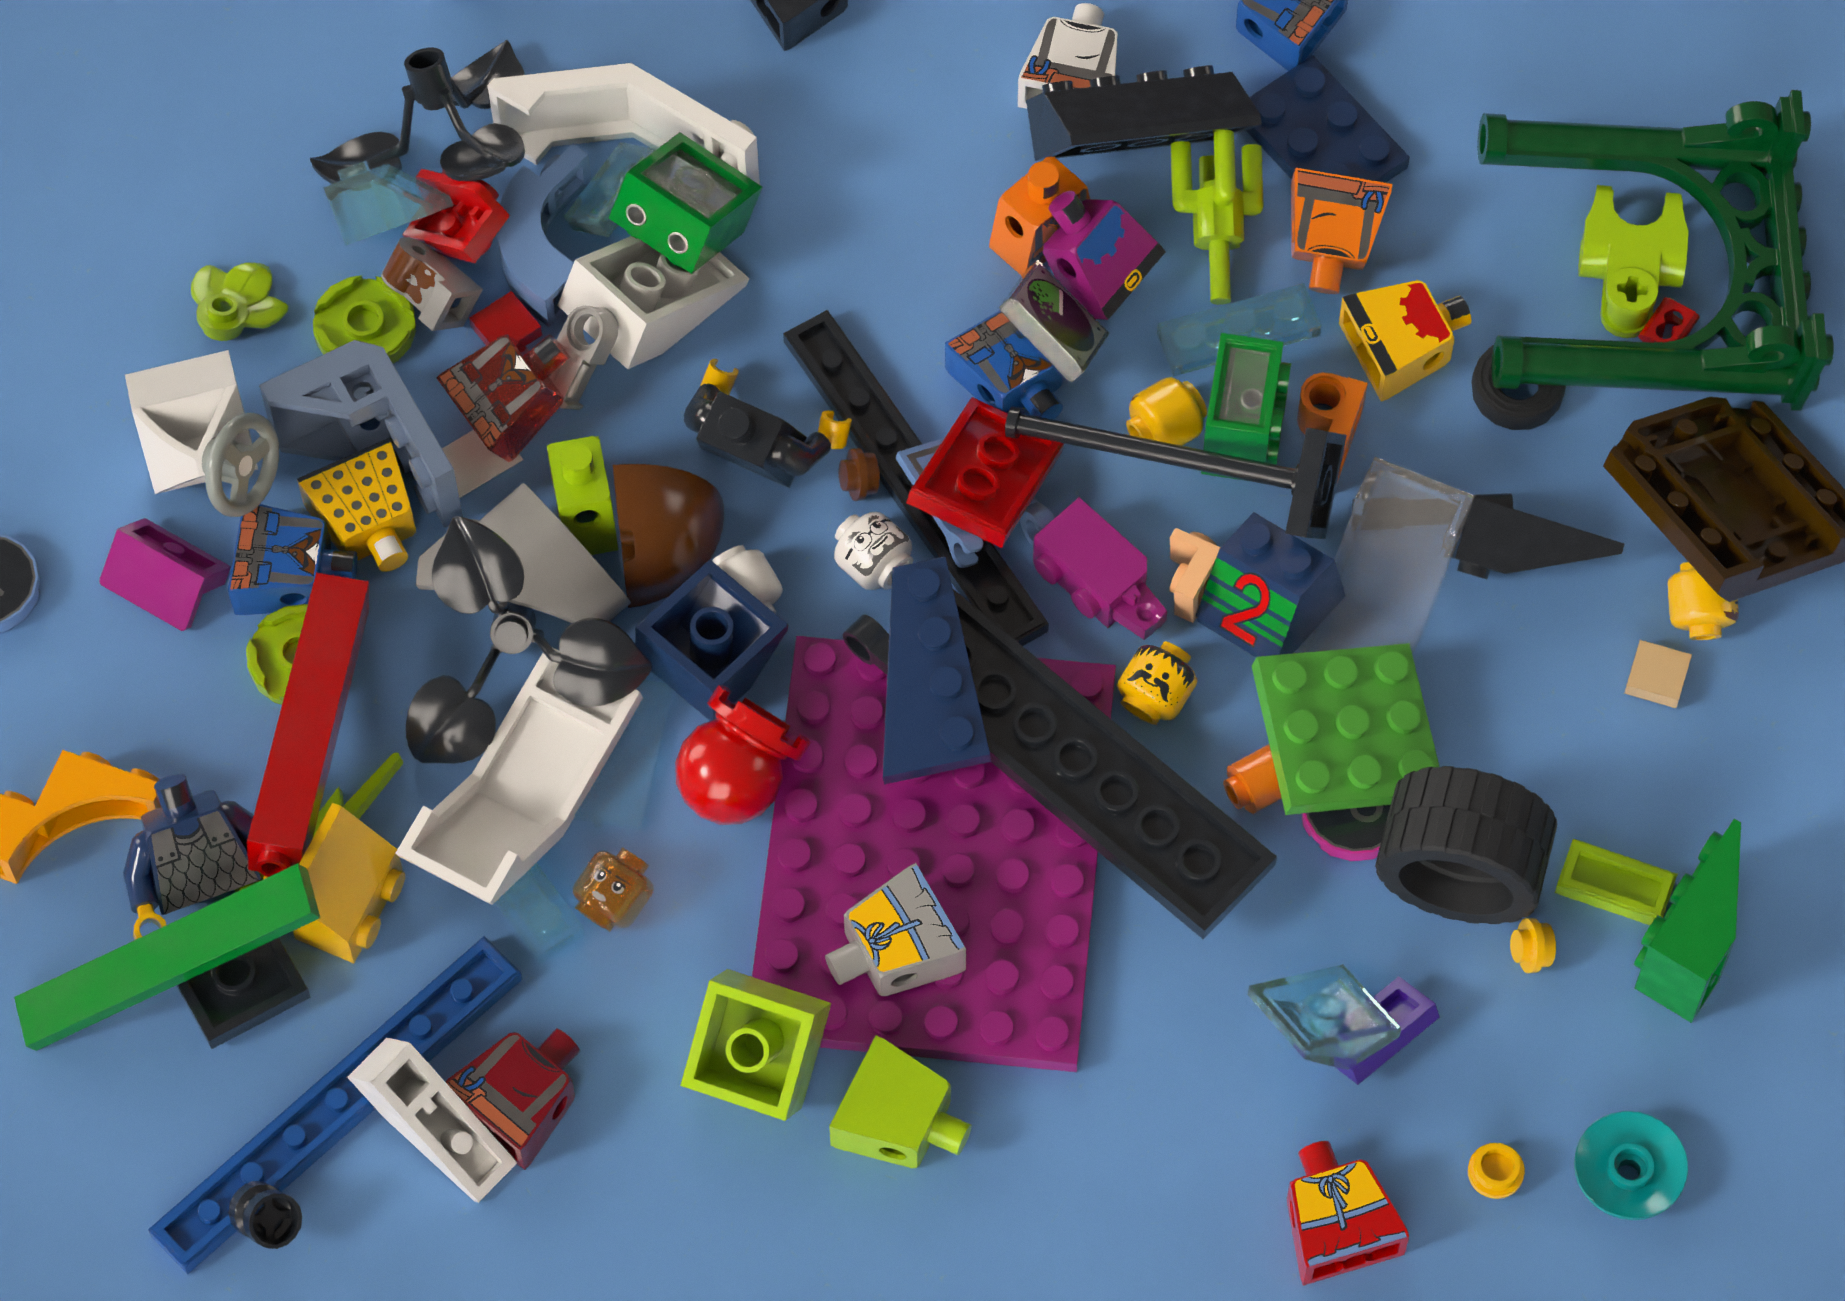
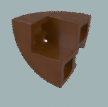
M652 464L613 465L626 595L631 602L628 608L644 606L669 597L711 559L720 541L723 529L724 503L719 491L711 483L693 473Z

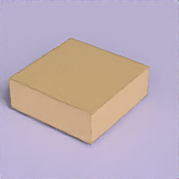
M1640 640L1624 694L1677 708L1692 654Z

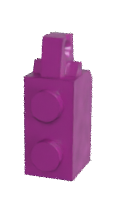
M1080 497L1034 536L1033 564L1035 569L1048 583L1053 585L1058 583L1071 595L1072 602L1076 608L1087 618L1092 619L1096 617L1107 628L1113 623L1118 622L1143 640L1151 636L1154 631L1166 622L1167 610L1146 586L1147 557Z

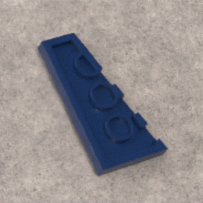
M946 557L893 567L883 757L884 785L991 762Z

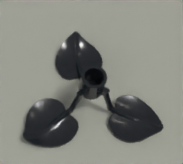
M505 40L476 59L453 77L450 75L442 50L434 47L416 50L407 56L404 61L410 85L402 87L405 100L400 141L395 135L390 133L372 132L351 139L325 155L310 157L314 170L324 180L340 188L364 190L388 182L401 172L402 164L399 157L407 154L409 151L414 100H416L426 110H439L445 107L461 141L448 146L441 154L440 165L448 177L458 181H476L499 174L506 167H513L524 158L525 147L521 136L513 128L497 123L485 125L471 135L466 130L455 106H460L464 109L471 105L480 109L491 108L487 85L494 78L525 75L524 70L508 40Z
M455 516L449 524L445 538L434 559L432 568L434 590L445 605L461 613H476L488 605L490 611L494 613L490 629L493 645L474 682L467 691L454 677L442 675L431 679L416 692L411 701L406 719L408 747L413 757L421 763H463L475 759L486 751L495 736L496 718L491 706L475 697L480 692L498 656L502 652L517 654L527 649L531 642L536 643L550 661L559 663L553 678L556 691L574 704L592 707L615 702L632 693L650 674L652 662L639 650L625 631L610 621L600 618H585L568 626L560 637V653L556 652L544 638V632L540 629H535L536 617L534 611L525 606L506 602L519 596L524 585V568L516 551L502 537L485 525L462 516Z

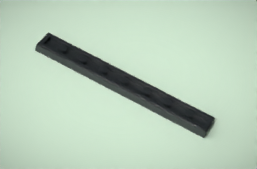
M826 310L783 333L785 345L826 404L834 411L838 421H846L848 418L852 419L849 432L850 438L863 453L872 452L875 454L879 466L880 481L934 558L946 557L951 583L958 593L1022 646L1047 633L1049 623L992 543L983 540V548L975 552L978 556V563L960 568L955 564L946 537L933 516L906 503L913 485L896 460V455L899 451L922 445V443L830 312Z

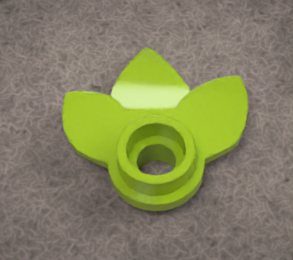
M246 262L233 267L227 274L213 265H206L195 274L191 282V296L198 304L196 319L206 336L217 341L232 340L242 333L244 327L264 329L276 324L286 315L289 306L275 297L268 296L272 286V273L268 266L261 263Z

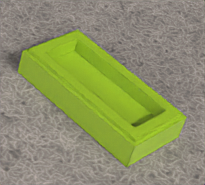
M1573 839L1554 893L1651 925L1658 915L1663 918L1678 874Z

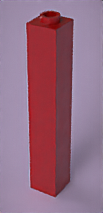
M316 572L247 839L248 870L257 871L264 876L270 877L297 863L299 864L313 839L369 613V581Z

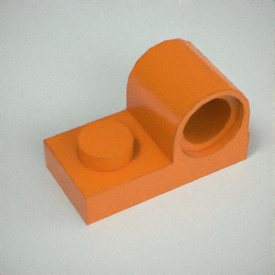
M1322 372L1313 374L1301 386L1297 423L1299 429L1304 434L1307 428L1347 435L1337 480L1338 484L1364 409L1368 383L1350 377L1346 378L1333 373ZM1322 403L1331 406L1333 409L1320 410L1313 405Z

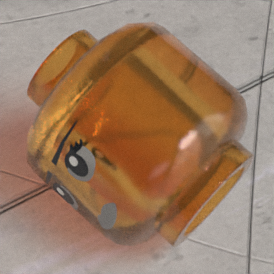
M623 847L617 855L608 851H598L573 885V895L579 901L574 909L608 932H611L614 926L624 929L630 927L654 891L651 880L644 875L649 865Z

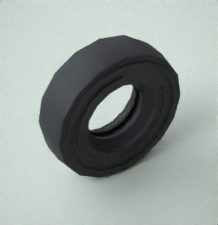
M1492 345L1478 359L1471 380L1473 400L1481 414L1495 425L1511 430H1528L1546 423L1559 410L1566 386L1538 385V391L1530 398L1516 400L1508 397L1502 392L1501 388H1495L1493 385L1492 354L1494 345Z

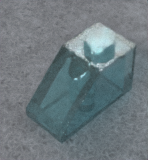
M363 161L337 171L341 181L323 187L345 246L453 206L449 195L389 164L370 170L367 161Z

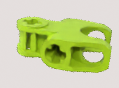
M1597 185L1593 205L1585 220L1580 243L1578 277L1603 279L1600 312L1602 324L1614 336L1635 338L1653 315V306L1656 303L1659 286L1682 288L1689 236L1683 210V199L1681 194L1666 192L1662 215L1655 222L1648 225H1634L1621 219L1614 210V190L1612 186Z

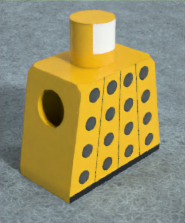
M389 438L297 478L306 510L311 516L321 518L327 523L330 539L338 550L356 551L358 560L372 555L379 569L383 572L395 570L407 561L408 554L401 541L412 537L416 533V527L404 482Z

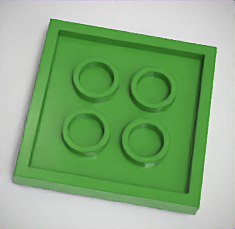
M1410 643L1259 656L1251 665L1285 815L1391 805L1396 784L1400 779L1404 778V775L1412 771H1419L1422 768L1440 767Z

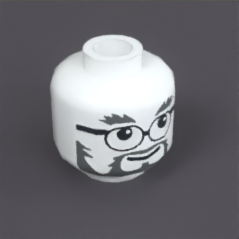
M869 512L861 517L854 514L848 517L836 531L835 538L838 540L834 552L836 563L866 590H876L881 587L884 590L891 589L892 568L913 563V558L910 556L912 551L910 538L881 512Z

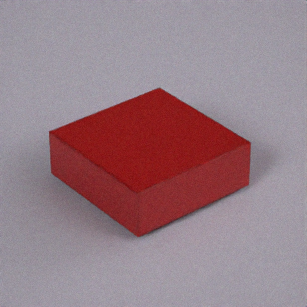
M512 291L469 317L471 328L488 348L499 339L507 338L517 352L542 336L540 324ZM508 343L494 355L499 362H502L501 356Z

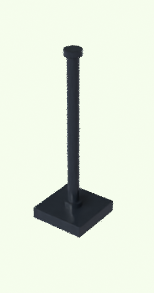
M1015 406L1010 408L1005 424V436L1018 439L1020 435H1026L1291 489L1293 497L1285 534L1317 539H1326L1347 436L1307 428L1300 463L1297 464L1296 468H1290L1025 414L1024 408Z

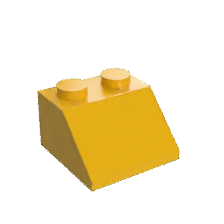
M332 803L299 863L308 870L321 918L294 930L293 934L298 941L355 963L362 948L369 949L373 945L381 926L379 916L387 901L393 903L398 898L405 882V872H403L400 857L396 854L397 848L344 807Z

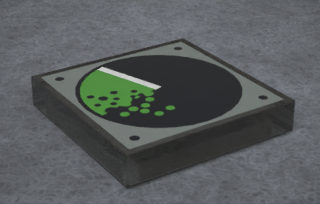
M1038 259L1025 270L999 306L1000 311L1071 382L1086 370L1109 335V332Z

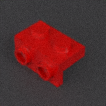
M421 169L415 178L431 196L402 235L427 244L438 254L476 263L480 256L489 250L494 237L510 217L508 212L497 201L499 194L482 179L458 181L448 177L443 171L438 173Z

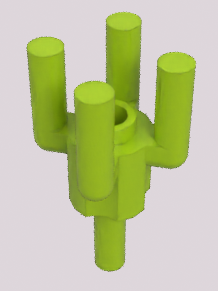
M1231 130L1215 131L1214 155H1206L1199 158L1198 190H1192L1191 143L1187 141L1171 143L1172 205L1177 212L1193 213L1194 246L1202 250H1209L1210 302L1216 305L1231 302L1230 250L1239 248L1240 243L1244 241V215L1256 216L1262 212L1264 207L1262 146L1248 144L1241 147L1242 192L1236 188L1234 132Z

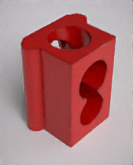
M1664 297L1638 335V338L1642 342L1651 343L1669 342L1685 338L1689 335L1700 316L1694 310L1679 302ZM1673 312H1679L1683 319L1677 317ZM1665 325H1676L1672 328L1671 337L1663 339Z

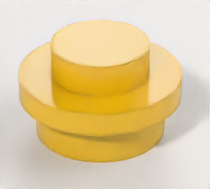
M1536 918L1522 919L1518 929L1512 932L1510 939L1512 958L1516 963H1520L1525 973H1538L1542 967H1550L1555 960L1556 939L1554 931L1549 923H1540Z
M1489 1143L1479 1147L1472 1154L1468 1164V1178L1473 1188L1481 1195L1492 1199H1502L1514 1194L1520 1188L1525 1175V1167L1521 1156L1513 1148L1502 1143Z

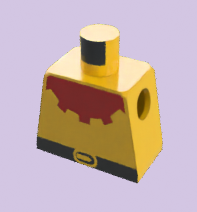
M1420 280L1346 295L1342 297L1339 325L1381 402L1444 367L1451 360L1454 345L1452 331L1468 326L1472 322L1470 310L1462 296H1457L1437 304L1426 283Z

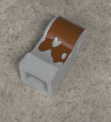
M410 237L399 239L381 274L382 280L388 287L403 295L421 311L418 319L431 331L463 327L483 290L445 256L438 254L427 244ZM455 298H461L457 307H451Z

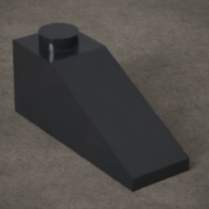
M1464 495L1445 556L1459 560L1457 571L1487 580L1490 570L1507 574L1622 554L1625 544L1487 500Z

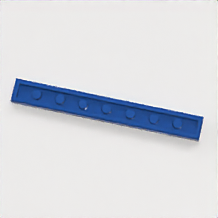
M483 936L148 1229L150 1236L189 1274L237 1232L231 1224L228 1212L230 1201L240 1187L252 1181H264L282 1192L376 1109L348 1079V1076L386 1038L410 1042L423 1058L430 1062L523 980L521 972ZM261 1205V1206L257 1209V1211H256L255 1214L258 1213L259 1209H261V1208L263 1207V1205Z

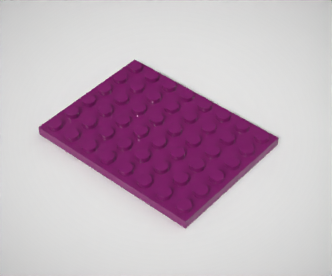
M796 636L785 722L791 727L786 736L795 742L801 734L807 737L811 744L800 761L788 756L785 760L781 759L783 781L774 803L752 977L832 1003L819 1048L867 1052L877 1035L913 1057L1077 1072L1098 851L992 762L884 785L883 757L887 674L875 664L869 665L860 660L852 653L844 640ZM1038 658L1111 719L1116 665ZM916 863L966 948V970L957 975L889 996H880L867 973L839 985L829 970L825 955L849 944L844 930V914L848 909L904 869Z

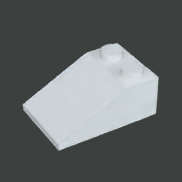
M630 236L575 259L557 306L568 316L574 309L580 306L600 307L609 310L615 316L618 324L617 340L610 354L625 368L630 369L666 352L746 287L749 278L720 252L691 274L682 267L671 263L667 257L643 241ZM591 316L585 322L583 329L596 340L600 327L598 320Z

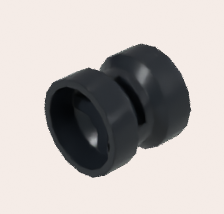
M252 1181L244 1184L234 1193L230 1201L228 1213L231 1224L238 1232L267 1249H278L288 1245L296 1238L301 1229L302 1213L298 1203L294 1198L264 1181ZM261 1205H263V1207H262L261 1209H259L258 1213L255 1214L256 1211H257V1209H258Z

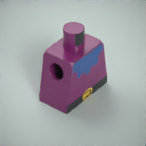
M1066 191L1057 196L1049 205V211L1060 227L1044 244L1043 254L1057 282L1093 319L1109 320L1166 251L1119 203L1113 200L1086 199L1081 202L1074 191Z

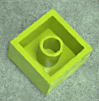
M726 969L709 980L680 1086L786 1121L803 1107L832 1003Z

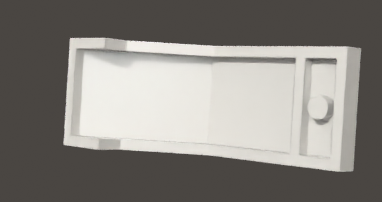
M632 63L494 78L487 85L493 123L507 125L516 130L524 143V158L535 165L555 146L635 138L656 150L681 132L760 185L757 137L745 124L737 120H727ZM682 151L677 164L733 197L742 192L741 189Z
M542 653L495 733L492 743L488 745L473 773L433 810L425 806L422 807L397 849V856L493 905L564 836L641 703L643 697L640 691L635 689L624 698L602 706L592 707L574 704L561 696L554 687V673L559 663L550 661Z

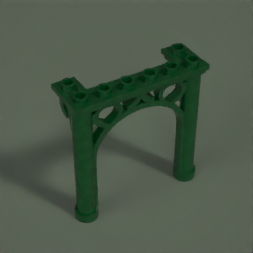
M1791 90L1788 97H1780L1775 108L1761 101L1743 102L1731 107L1726 112V123L1683 128L1508 120L1505 114L1483 113L1480 119L1477 141L1478 160L1481 165L1632 171L1661 177L1684 189L1708 212L1721 234L1729 264V283L1725 302L1717 315L1696 333L1675 341L1655 343L1498 335L1492 354V380L1494 387L1517 389L1520 384L1781 395V403H1790L1792 411H1801L1811 391L1815 392L1817 390L1820 374L1825 366L1831 364L1834 353L1833 337L1831 334H1826L1824 313L1807 314L1806 301L1810 295L1811 276L1808 270H1803L1802 264L1807 235L1805 227L1799 226L1798 212L1802 203V186L1800 182H1794L1793 173L1797 162L1798 149L1802 142L1808 141L1811 131V115L1809 111H1803L1801 90ZM1695 170L1720 172L1713 183H1710ZM1730 183L1744 184L1753 192L1756 208L1751 211L1737 210L1730 205L1720 192L1724 186ZM1763 219L1767 247L1758 243L1750 232L1751 229L1760 225ZM1763 276H1769L1771 298L1762 293L1751 292L1755 280ZM1742 311H1752L1759 314L1765 320L1767 326L1757 328L1745 337L1738 329L1733 318ZM1718 337H1721L1728 346V348L1703 350Z

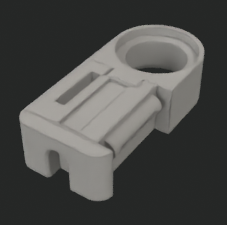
M580 306L569 314L555 342V345L561 352L547 364H544L542 372L555 389L547 386L538 376V379L546 388L557 391V393L548 391L541 383L538 392L550 401L560 395L561 401L558 407L573 410L583 408L579 400L596 366L605 364L617 340L618 324L615 316L609 310L600 307ZM594 316L598 320L600 331L596 341L588 344L584 338L583 328L588 318Z

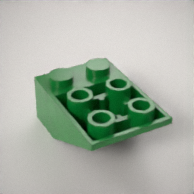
M1733 819L1723 835L1716 831L1711 834L1698 856L1700 863L1693 875L1686 873L1682 877L1669 900L1672 902L1664 918L1658 915L1653 920L1641 941V944L1644 946L1634 962V966L1641 969L1634 989L1690 1023L1693 1022L1720 981L1736 939L1741 822Z

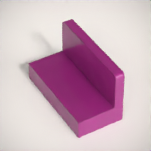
M143 518L117 529L99 582L103 587L180 631L191 628L203 594L225 585L231 566L152 521Z

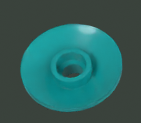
M1622 1111L1606 1115L1586 1129L1576 1148L1574 1170L1580 1189L1595 1207L1616 1218L1643 1220L1663 1213L1677 1201L1686 1184L1688 1160L1680 1139L1665 1123L1641 1112ZM1624 1165L1632 1166L1638 1172V1177L1634 1180H1627L1619 1174L1618 1169Z

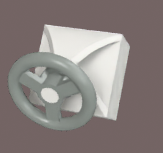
M229 350L125 374L131 409L155 494L205 482L207 494L212 505L225 516L240 517L250 513L261 504L270 491L277 473L279 463L278 437L274 427L264 416L257 413L244 412ZM249 429L256 430L260 435L253 444ZM263 458L259 477L251 491L247 494L249 478L254 470H258L257 463ZM222 481L232 484L230 500L223 491Z

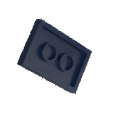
M1314 55L1249 97L1260 113L1262 124L1246 131L1262 146V149L1291 180L1295 168L1386 183L1408 168L1410 157Z

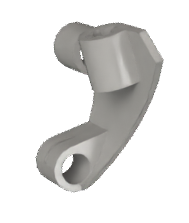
M524 483L517 487L482 519H471L485 525L502 537L516 551L522 562L525 576L523 589L519 596L506 602L547 613L570 623H575L585 618H600L611 621L631 604L625 593L586 548ZM445 535L419 557L416 577L418 589L434 590L432 568L435 556Z

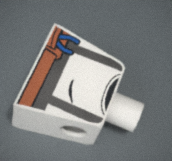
M1081 3L1075 7L1072 20L1059 17H1051L1046 20L1018 78V107L1027 109L1026 100L1043 93L1042 85L1072 81L1073 89L1090 87L1089 80L1115 76L1118 32L1113 28L1101 26L1104 18V12L1101 8L1090 3Z

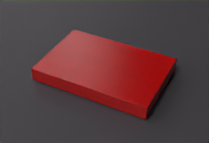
M971 397L911 488L906 503L1002 548L1058 460L1065 443L1020 435L1018 439L1006 437L1005 424L1008 413Z

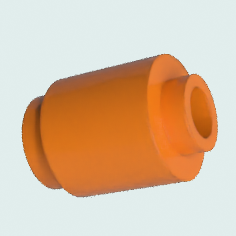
M1269 744L1227 767L1228 779L1223 781V785L1228 798L1237 809L1244 807L1248 812L1254 814L1282 799Z

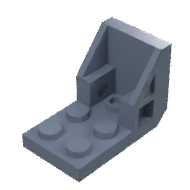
M353 340L259 385L268 421L276 431L281 452L338 461L389 438L401 471L404 474L412 471L418 483L414 485V490L424 511L427 514L435 511L444 528L449 526L453 517H463L454 469L383 347ZM374 418L380 421L379 426L371 431L364 430L361 427V424Z

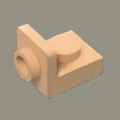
M1175 528L1170 536V559L1180 565L1172 578L1169 590L1174 593V615L1194 623L1197 610L1221 547L1217 546L1211 538L1202 533H1187L1178 528Z

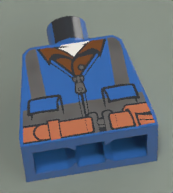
M1240 0L1237 7L1236 29L1279 65L1290 71L1314 54L1346 12L1348 0Z
M1018 300L945 342V369L976 399L1006 413L1009 412L1012 406L1027 409L1033 416L1054 420L1062 412L1063 405L1053 393L1061 387L1063 382L1062 358L1048 331Z
M260 504L253 511L240 518L228 585V594L234 614H268L285 606L308 604L316 572L356 579L357 552L332 550L327 523L321 518Z

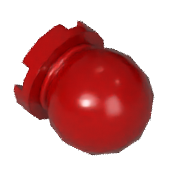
M723 685L717 686L707 702L716 711V719L697 726L681 745L675 761L676 785L684 803L700 818L719 825H737L761 816L775 801L783 781L781 759L785 760L788 756L800 761L811 742L801 734L795 742L786 736L791 727L789 724L746 697L742 702L738 701L737 704L727 700L732 691Z

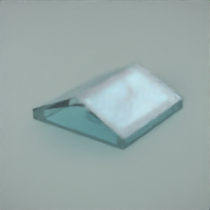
M1344 964L1249 985L1247 995L1305 1060L1349 1070L1400 1037L1401 1027Z

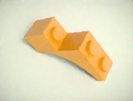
M62 750L36 805L28 797L14 791H5L4 795L0 794V878L18 884L31 862L46 847L79 827L111 819L141 820V816L145 813L161 808L154 789V785L159 779L142 769L133 768L128 772L113 767L106 759L91 752H82L81 755Z

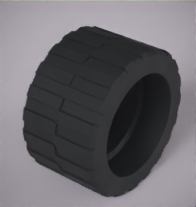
M1454 766L1422 768L1419 771H1412L1404 775V778L1400 779L1396 784L1375 864L1376 873L1391 893L1396 894L1406 903L1412 904L1428 913L1474 924H1501L1519 921L1522 917L1525 918L1531 915L1534 909L1538 907L1557 829V819L1554 816L1553 810L1548 804L1543 802L1540 796L1529 791L1525 786L1515 781L1507 780L1502 776L1478 771L1477 769L1456 768Z

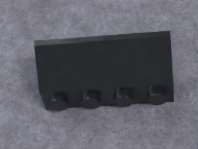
M1212 65L1183 70L1184 77L1168 79L1166 70L1146 72L1136 75L1137 82L1121 84L1120 76L1118 75L1099 77L1089 80L1090 87L1073 89L1072 81L1053 82L1042 85L1043 93L1026 100L1035 161L1044 160L1048 156L1058 159L1171 146V143L1177 141H1187L1190 143L1214 141L1215 131L1231 130L1236 135L1261 125V116L1234 73L1214 74Z

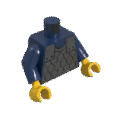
M184 774L167 776L154 785L161 808L141 816L143 831L137 833L131 840L123 875L131 911L138 913L139 917L133 929L135 940L142 937L140 928L146 923H154L159 928L167 925L165 919L154 912L158 906L161 915H165L261 880L259 872L248 870L247 839L254 815L235 801L221 802L214 790H208L193 796Z

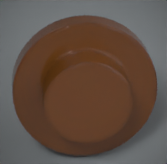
M860 448L850 449L846 460H841L839 463V482L843 491H849L853 501H863L867 495H874L878 492L879 466L874 453H863Z

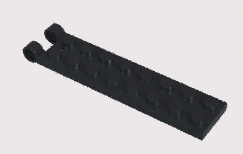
M953 589L991 762L1199 937L1204 939L1276 865L1277 856ZM861 615L843 633L844 642L860 660L869 665L875 664L887 674L889 633L872 617Z

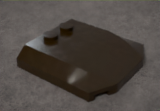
M1707 397L1634 420L1626 429L1617 446L1614 445L1603 465L1608 473L1710 587L1728 602L1845 562V489L1764 402L1753 401L1749 409L1731 407L1727 398Z

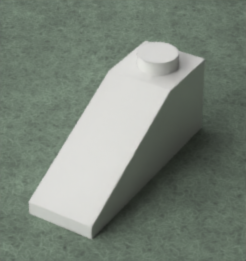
M386 1038L348 1076V1079L376 1110L474 1202L479 1203L517 1164L515 1159L410 1042Z

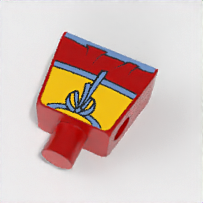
M1329 1141L1315 1142L1302 1148L1298 1154L1306 1176L1296 1178L1289 1183L1287 1206L1299 1274L1303 1286L1405 1255L1409 1233L1368 1162L1359 1159L1338 1165Z

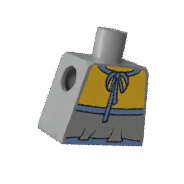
M916 863L904 869L847 910L844 914V930L849 944L825 955L829 970L839 985L867 973L880 996H889L957 975L966 970V948Z

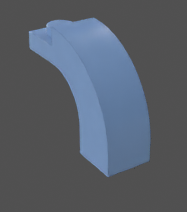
M574 143L561 155L551 157L542 168L539 176L523 165L507 185L500 201V205L510 215L497 233L505 278L511 291L525 308L548 327L564 313L557 305L574 262L553 247L545 235L552 220L592 182L589 155Z

